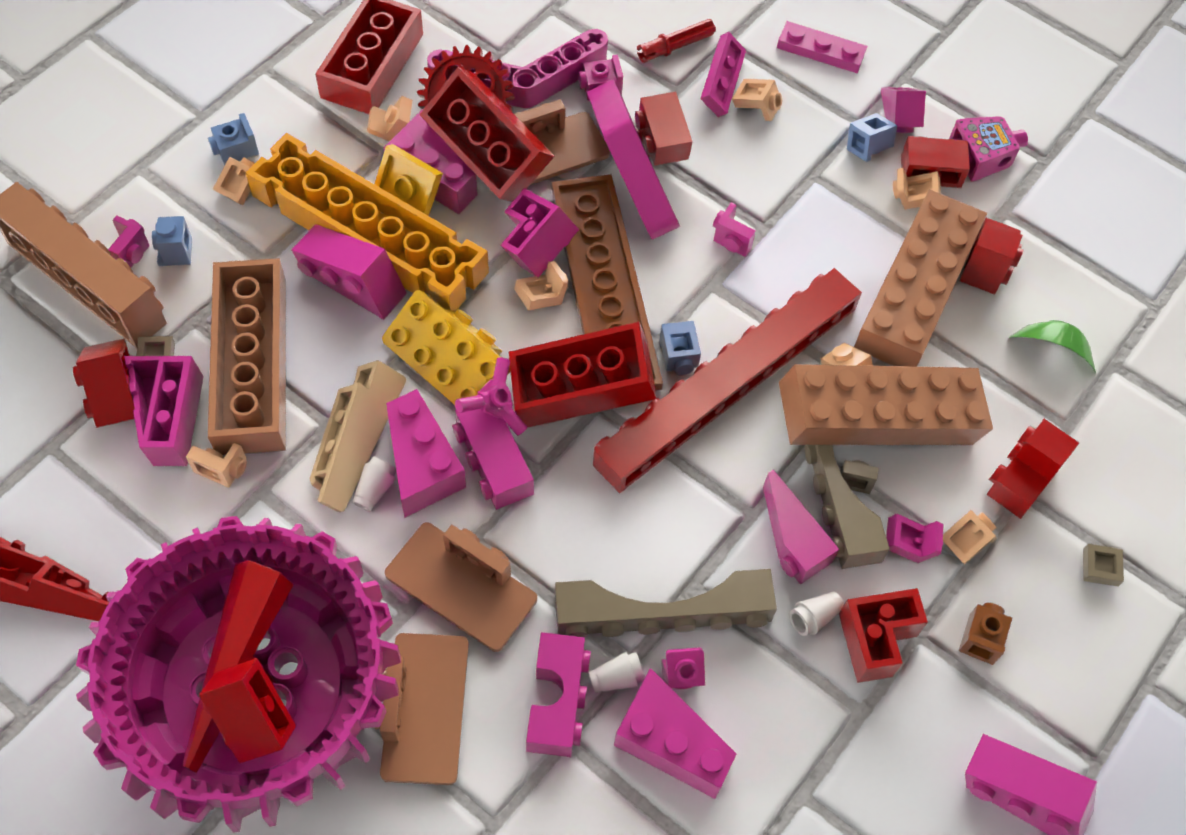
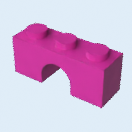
M541 632L536 679L555 683L561 689L562 696L556 703L549 706L531 705L526 752L571 757L572 746H580L583 723L575 722L577 708H585L587 686H580L581 672L589 673L591 651L584 650L585 637Z

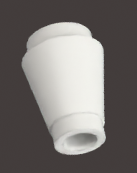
M372 457L371 461L364 465L352 503L371 512L373 506L376 505L396 480L394 477L396 469L389 463Z
M832 591L828 594L798 602L794 605V609L789 612L790 622L800 635H815L839 614L844 606L843 600L838 593Z
M626 651L599 666L596 670L589 672L595 693L639 687L638 683L645 679L637 652L627 654Z

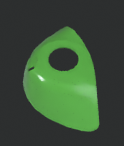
M1059 320L1033 323L1009 337L1036 338L1064 346L1084 358L1095 370L1089 342L1081 330L1072 324Z

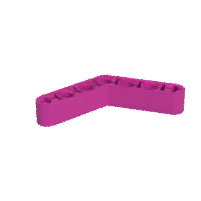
M599 29L587 30L524 67L503 63L500 70L507 69L510 73L505 80H510L514 84V87L507 90V92H511L515 96L514 100L507 101L506 103L515 107L531 108L577 82L578 72L583 71V62L607 60V34ZM442 49L434 50L428 55V68L433 69L435 67L431 60L432 58L438 61L443 60ZM444 50L449 56L453 55V51ZM483 79L482 82L490 88L491 80Z
M612 79L588 91L587 94L603 137L649 236L654 240L679 228L680 224L639 138L615 80Z

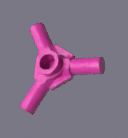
M499 357L496 361L493 379L489 380L477 392L478 395L456 399L455 407L459 413L481 409L486 414L499 419L503 418L513 432L519 436L528 427L512 409L511 393L506 385L510 360Z

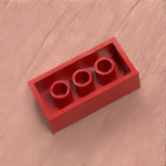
M363 0L315 73L320 98L366 114L370 113L373 106L379 108L423 36L421 9L393 0Z
M459 67L456 68L419 114L501 200L513 202L524 188L527 189L555 157L476 74Z
M639 322L508 352L514 409L528 428L657 399L648 342Z

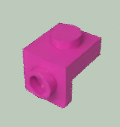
M731 202L725 212L720 210L714 219L713 227L716 230L713 241L731 252L746 257L752 249L756 230L734 220L737 205Z
M116 215L112 221L119 237L108 250L111 254L110 256L116 260L118 258L123 259L132 268L134 264L142 259L144 252L150 245L141 224L133 219L126 220Z
M892 515L888 517L886 533L889 551L916 563L939 556L943 546L944 524L935 521L924 526L902 515Z
M702 648L666 651V659H661L662 675L670 688L689 689L695 686H705L704 651Z

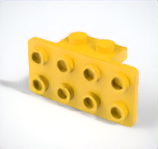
M416 290L382 336V341L387 347L454 405L456 399L478 395L477 392L489 380L493 379L497 358L501 357L499 355L502 353V350L494 344L496 338L482 328L477 330L471 325L473 319L460 309H457L455 312L445 309L420 290Z

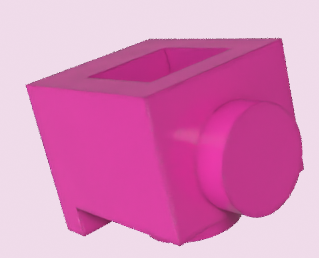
M618 54L612 55V59L583 62V71L578 72L580 89H585L588 101L590 100L587 94L588 91L612 79L615 80L622 95L624 76Z

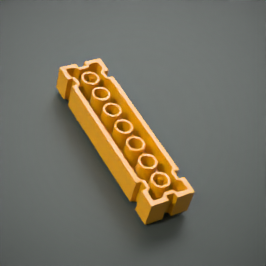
M285 133L270 148L272 157L269 160L261 157L246 172L253 197L271 208L275 204H279L281 214L307 230H310L317 224L384 248L404 288L411 293H414L416 290L427 293L445 309L455 312L466 300V287L475 290L489 273L487 250L468 239L461 244L457 241V233L319 151L315 150L311 155L308 154L306 144L288 133Z

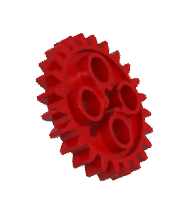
M465 45L463 53H460L457 47L453 46V55L451 56L444 50L441 51L442 61L432 58L431 60L435 67L433 69L424 67V71L429 75L428 79L419 78L418 80L425 87V89L417 91L419 97L425 98V100L418 103V107L424 109L457 67L469 72L475 70V74L481 81L483 79L491 80L489 89L511 112L513 111V108L506 103L515 99L513 93L507 92V90L514 87L512 81L505 80L510 73L507 69L500 70L503 66L500 59L492 63L494 58L492 52L489 51L483 57V50L479 46L475 49L474 53L471 52L468 45Z

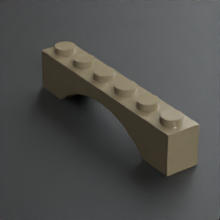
M805 445L806 461L808 464L813 465L815 472L813 476L814 489L817 495L821 494L823 501V522L826 526H830L831 539L839 548L835 558H839L841 569L882 563L890 548L881 518L867 508L847 485L836 463L833 445Z
M771 569L735 571L723 583L704 594L687 600L669 603L643 602L625 598L606 590L592 580L555 582L557 634L587 637L588 634L602 633L605 637H617L627 631H638L640 634L650 635L658 633L660 629L674 628L676 632H690L695 630L696 627L711 626L713 630H724L732 627L734 624H746L748 627L757 628L772 622L777 611Z

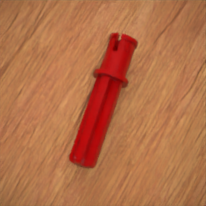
M706 19L668 35L662 33L656 39L638 45L637 50L639 52H637V55L642 63L662 55L667 57L676 49L712 36L716 32V26L712 19Z

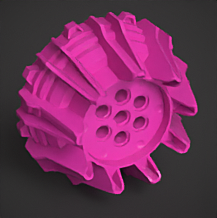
M237 516L221 518L218 526L212 528L213 530L201 534L197 527L192 530L193 535L180 539L169 546L165 542L161 544L163 552L153 559L136 558L125 568L128 577L127 583L120 591L117 590V592H109L106 598L109 604L100 621L91 622L89 629L95 634L96 638L92 640L91 645L79 649L76 666L82 672L89 675L90 682L76 694L77 701L88 711H92L93 719L82 728L83 733L94 743H99L93 754L101 766L106 770L126 767L127 772L121 789L127 795L137 801L148 792L155 791L150 808L163 819H166L178 810V814L183 820L200 823L211 810L222 808L226 825L235 833L240 832L242 818L261 809L262 817L269 827L276 826L280 797L286 798L297 807L313 799V780L321 774L340 790L345 787L341 776L336 770L354 758H358L365 764L370 760L367 750L356 739V736L361 729L380 727L387 712L381 702L399 696L396 678L382 674L387 667L401 663V655L398 645L380 640L379 638L393 624L388 604L380 602L383 596L379 583L376 580L361 583L360 578L364 573L360 560L357 556L338 559L336 557L337 543L335 538L323 531L313 537L306 536L302 524H295L290 530L273 526L269 518H264L256 526H244ZM250 560L281 572L293 584L291 591L264 638L270 639L269 644L264 649L256 650L253 656L260 661L279 697L287 701L285 707L296 727L282 750L240 764L232 750L226 746L223 735L220 732L199 770L195 773L184 768L182 764L200 699L199 694L203 688L235 565ZM290 662L298 664L291 674H279L283 665Z

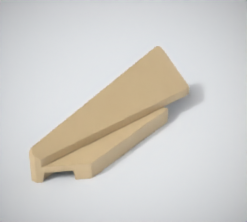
M379 360L358 366L354 384L338 389L310 476L312 486L320 491L317 499L318 502L337 512L345 511L361 477L364 465L368 462L388 420L386 403L398 398L406 383V378L402 374Z

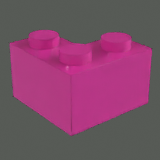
M524 188L504 211L517 226L500 246L521 268L539 278L546 270L548 262L553 261L563 248L570 243L579 229L559 206Z

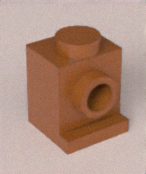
M985 603L983 606L977 604L969 615L958 651L994 665L1004 654L1006 648L1004 646L1013 618L1005 615L1004 608L997 604Z

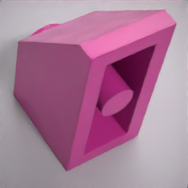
M881 87L885 118L897 125V133H913L914 127H924L925 90L910 87Z

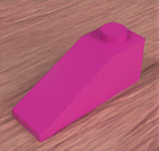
M771 470L766 476L763 491L778 558L785 573L790 577H794L799 584H802L833 563L839 548L778 474Z

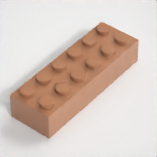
M15 182L0 194V231L6 242L134 347L137 348L138 337H151L167 324L162 313L164 307L154 296L156 289L146 277L141 276L138 278L133 274V270L123 259L118 258L116 260L110 256L109 250L99 240L95 242L90 240L85 230L79 224L74 222L71 225L67 222L64 214L56 206L48 207L37 191L33 188L27 190L21 184Z
M928 190L862 325L854 345L855 348L892 366L917 367L987 212L933 190Z
M280 258L213 262L208 439L213 450L222 455H226L234 443L241 445L245 454L286 451V279Z
M794 364L779 381L790 445H973L993 430L979 368Z

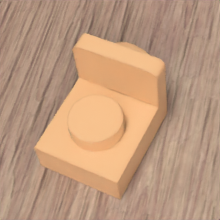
M743 79L732 98L735 108L761 109L765 121H772L782 105V95L778 91L775 80Z
M401 96L394 106L390 105L387 111L373 106L369 113L367 132L387 141L392 140L410 122L413 100Z
M229 157L212 190L244 205L251 191L246 172L255 163L244 157L241 162Z
M236 443L232 445L225 457L211 448L203 450L194 445L186 455L194 473L228 488L235 478L241 477L247 465V458L242 446Z
M970 510L943 534V542L965 565L990 542L993 543L997 539L996 535L992 532L997 527L983 512L977 516Z

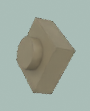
M172 336L138 337L136 356H174L175 341Z
M845 460L840 472L851 490L870 494L877 481L879 468L870 466L868 463L860 460Z
M1087 544L1083 548V581L1119 587L1124 582L1123 549Z

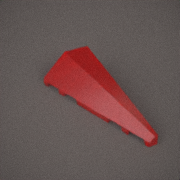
M0 537V601L100 621L109 604L106 598L109 592L101 595L89 588L90 581L46 555L38 557L26 552L25 543L18 539L11 543Z
M250 560L235 565L203 688L215 672L255 659L253 655L293 587V584L281 572ZM201 698L199 699L182 764L184 768L195 773L199 770L220 733L211 715L205 711Z

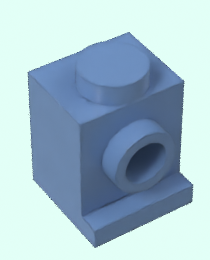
M245 113L238 114L240 119L210 128L213 136L207 138L213 155L220 154L224 166L229 157L240 161L243 157L250 158L259 155L255 137Z
M878 113L851 122L847 150L868 162L873 154H878L883 150L894 147L897 125Z
M184 216L158 217L155 225L156 230L152 231V245L154 250H158V266L191 265L192 236Z
M694 321L662 324L659 344L662 348L666 371L675 370V373L678 375L691 373L694 368L699 366L701 358Z

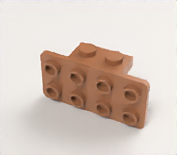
M561 99L544 103L523 112L514 113L555 156L531 185L609 158L610 150L589 113L580 112L565 117L566 108Z
M429 522L423 523L384 572L386 579L493 652H499L503 649L537 603V594L511 577L509 559L502 551L494 547L491 549L480 543L479 538L473 532L466 528L460 530L452 524L446 532H443Z
M400 633L395 638V644L399 647L401 663L387 667L382 674L396 678L399 696L383 701L387 712L381 726L374 727L375 729H380L383 739L380 776L385 782L453 785L457 781L469 648L468 639L464 636Z

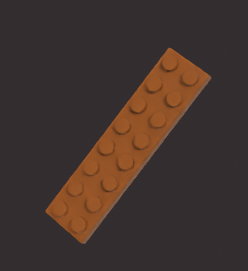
M612 174L551 182L554 204L559 206L579 229L564 249L583 334L639 322L648 342L655 391L662 390L663 380Z

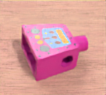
M1001 116L957 119L949 139L968 141L970 164L968 177L971 182L1009 168L1013 164L1020 148L1026 147L1028 144L1026 131L1024 129L1011 131L1005 118Z

